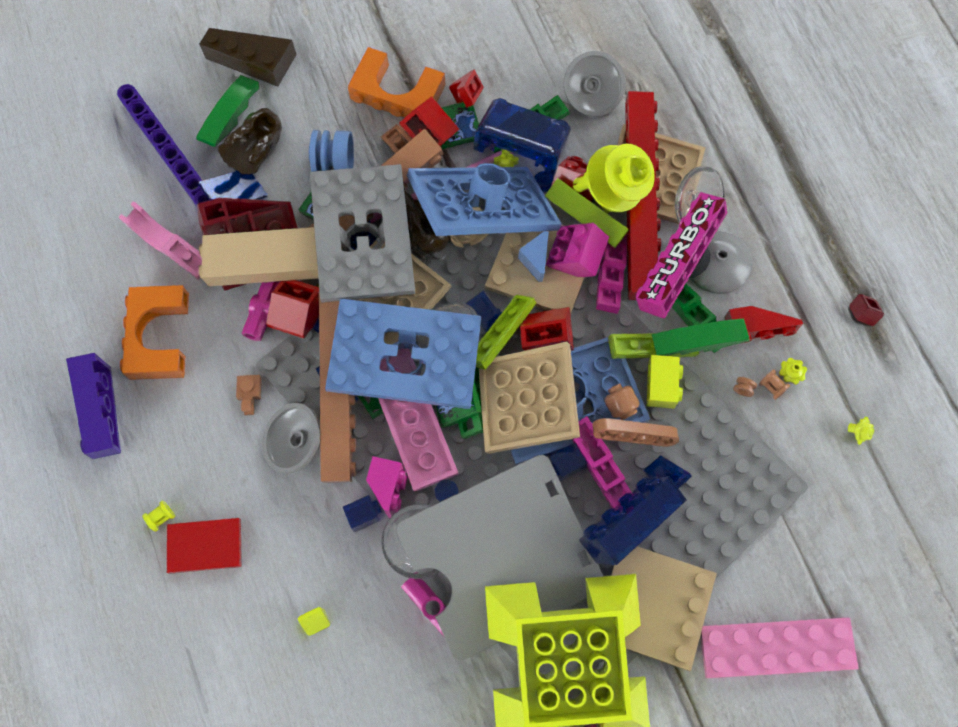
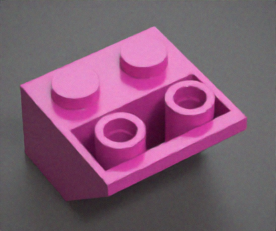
M594 223L561 226L556 234L546 266L576 277L596 276L609 236Z
M372 456L366 481L388 518L393 519L394 514L400 511L402 499H399L400 491L405 490L408 476H405L406 471H404L402 463Z

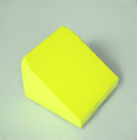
M317 607L297 618L309 636L330 626L327 614L321 607Z

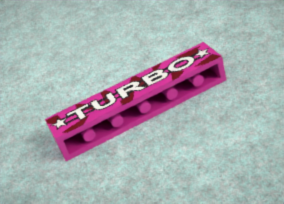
M700 192L696 200L692 201L689 212L681 219L678 230L675 234L671 235L665 251L660 253L654 269L649 271L646 282L636 293V300L641 311L665 319L728 213L726 199Z

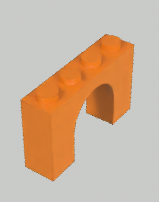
M368 47L348 85L350 99L354 102L364 103L376 110H384L396 117L401 116L405 118L431 96L438 102L446 83L444 72L425 66L417 85L411 91L401 95L387 93L380 87V83L389 67L387 53Z
M183 285L129 287L128 295L125 297L127 316L123 319L125 337L122 338L124 354L123 359L120 360L121 372L129 380L184 378L186 356L179 349H147L143 346L142 334L146 325L156 317L188 314V291Z

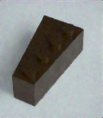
M208 28L199 43L207 60L277 87L297 55L292 39Z

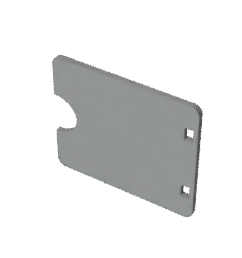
M537 455L405 518L396 527L397 535L413 570L416 571L423 568L436 569L444 573L450 581L452 589L450 601L447 607L435 618L453 656L458 660L468 659L500 642L489 639L485 586L535 582L541 612L564 610L587 598L585 578L603 576L549 458L544 455ZM551 480L558 493L550 496L545 486ZM583 550L590 564L582 566L577 555Z

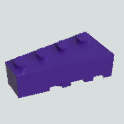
M95 353L66 358L81 434L80 447L82 452L92 459L120 454L121 449L111 367Z

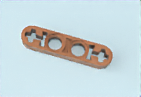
M609 418L598 419L592 424L594 437L598 439L663 447L673 446L679 442L677 428L672 426Z

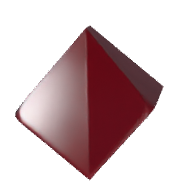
M859 294L849 305L856 320L870 326H874L884 316V312L877 300L863 294Z

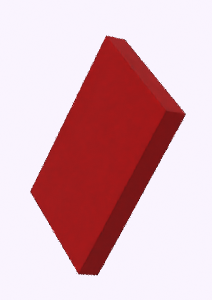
M240 518L167 524L168 574L242 567Z

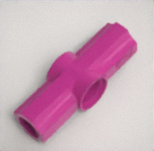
M281 281L262 282L258 293L252 296L249 303V315L242 330L243 336L254 341L262 340L267 327L266 320L271 294Z
M416 572L401 588L423 612L424 616L443 635L435 616L440 614L447 606ZM434 600L440 604L438 614L430 615L426 611V605L429 601Z

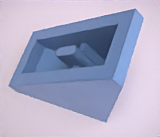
M547 231L542 232L519 249L518 259L538 282H543L549 234Z

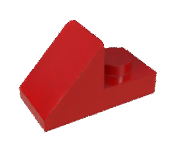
M475 69L449 86L457 104L464 102L466 108L475 104L484 88Z

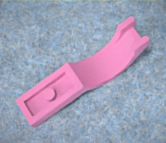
M133 201L131 206L134 210L127 217L121 214L119 219L145 242L159 252L164 253L199 280V265H202L199 251L177 234L169 232L158 224L141 206Z

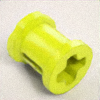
M163 500L150 513L142 515L146 524L155 532L168 519L176 517L169 505Z

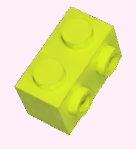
M651 355L648 361L646 406L674 409L678 402L682 401L683 388L679 387V379L683 377V365H680V357Z

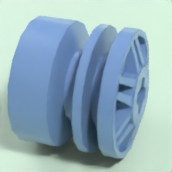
M313 130L309 144L311 172L331 170V167H333V170L353 168L354 141L352 132L336 130L332 140L328 130H324L323 134L320 130Z

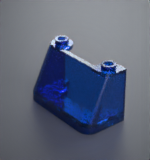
M498 98L492 100L477 127L473 150L483 153L487 147H490L491 151L498 147L535 160L534 166L539 167L540 164L544 168L543 175L553 178L570 136L571 128L564 120H557L509 103L505 99Z

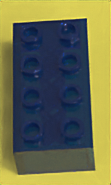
M670 476L645 477L635 485L636 489L632 493L629 492L623 495L618 500L619 504L614 509L610 508L601 515L602 520L584 530L583 533L585 535L579 541L597 564L618 565L687 501Z

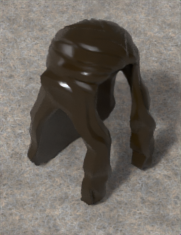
M261 108L249 114L245 118L243 125L232 132L224 140V143L218 146V152L220 157L223 158V162L227 163L229 168H233L241 174L251 175L256 173L259 166L265 161L272 145L279 142L282 125L278 115L268 108Z
M404 188L409 238L412 245L418 246L420 250L428 254L442 251L449 242L450 235H435L419 200H413L412 196Z

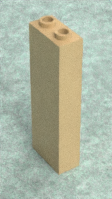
M314 227L203 235L202 244L199 245V253L202 258V265H199V276L208 286L319 278Z

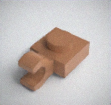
M260 375L237 376L236 398L242 400L241 411L244 412V415H254V400L261 399L262 377Z

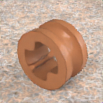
M738 377L736 380L737 385H734L733 390L742 396L753 397V389H756L757 383L749 378Z

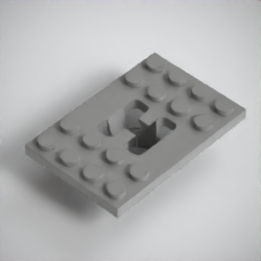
M401 164L310 172L321 303L340 301V298L355 300L415 294ZM380 213L382 215L383 221L378 229L375 225L367 222L366 217L368 214ZM347 215L354 216L355 223L345 231L339 225V218ZM365 231L377 237L376 241L378 243L371 249L368 236L357 237V249L353 250L349 246V240L354 234ZM341 245L347 250V252L341 250Z

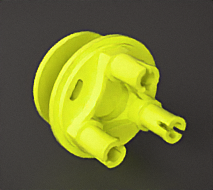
M633 144L608 145L598 149L591 156L587 165V171L584 173V176L573 181V184H576L573 187L577 192L589 189L593 198L602 206L605 213L625 212L635 207L640 199H643L650 193L654 184V168L648 155L638 146Z

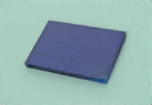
M239 171L230 172L198 183L209 200L216 198L260 200L268 197L267 192L253 174H241Z

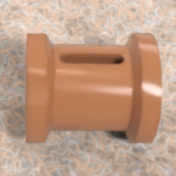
M774 369L759 382L760 386L764 385L774 395L773 398L775 400L791 386L789 383L785 384L776 375Z

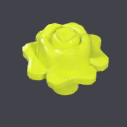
M503 148L502 154L494 157V164L500 167H514V165L519 164V157L510 154L509 148Z
M788 358L787 361L781 362L779 375L784 376V382H791L797 385L799 381L806 379L807 367L802 366L803 362L801 360Z
M865 416L857 424L850 423L848 425V432L854 433L857 444L861 445L862 442L872 439L874 425L870 424L868 417Z

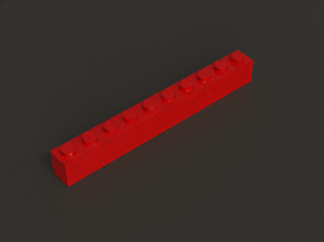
M628 91L625 101L626 144H633L641 148L650 158L654 168V184L650 193L643 199H640L635 207L627 211V228L629 229L627 233L628 300H636V293L646 282L649 271L654 269L657 264L658 252L661 250V238H658L657 234L661 227V219L657 218V211L660 209V198H657L656 191H659L660 179L656 178V171L659 169V158H656L655 155L659 147V140L655 139V133L658 131V120H655L654 116L657 113L658 102L654 101V92Z

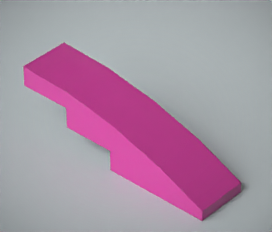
M625 235L616 248L607 242L599 267L596 296L597 310L618 314L620 310L621 290L624 285V269L627 264V235Z
M585 417L578 421L580 437L573 438L572 441L617 516L635 505L638 501L625 483V477L612 459V453L602 439L594 437L592 423L588 417Z

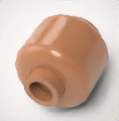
M619 383L608 389L609 394L605 397L604 401L614 418L620 417L621 420H624L638 412L637 408L640 403L631 386L622 387Z

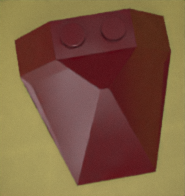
M216 198L197 204L202 235L298 228L290 201ZM246 284L221 286L226 291Z

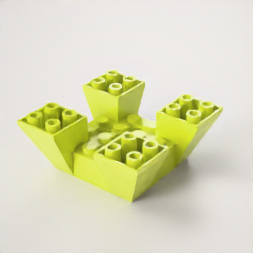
M636 574L585 578L588 608L541 612L535 582L485 586L489 639L516 646L520 687L493 689L496 727H562L598 723V727H650L645 676L628 677L625 637L641 626ZM572 633L576 635V640L573 644L566 645L563 643V639L567 634ZM596 659H604V665L600 669H593V662ZM570 661L578 662V667L575 671H566V665ZM542 664H551L552 669L549 673L542 674L539 672ZM574 688L580 689L581 692L577 698L572 699L568 697L570 690Z

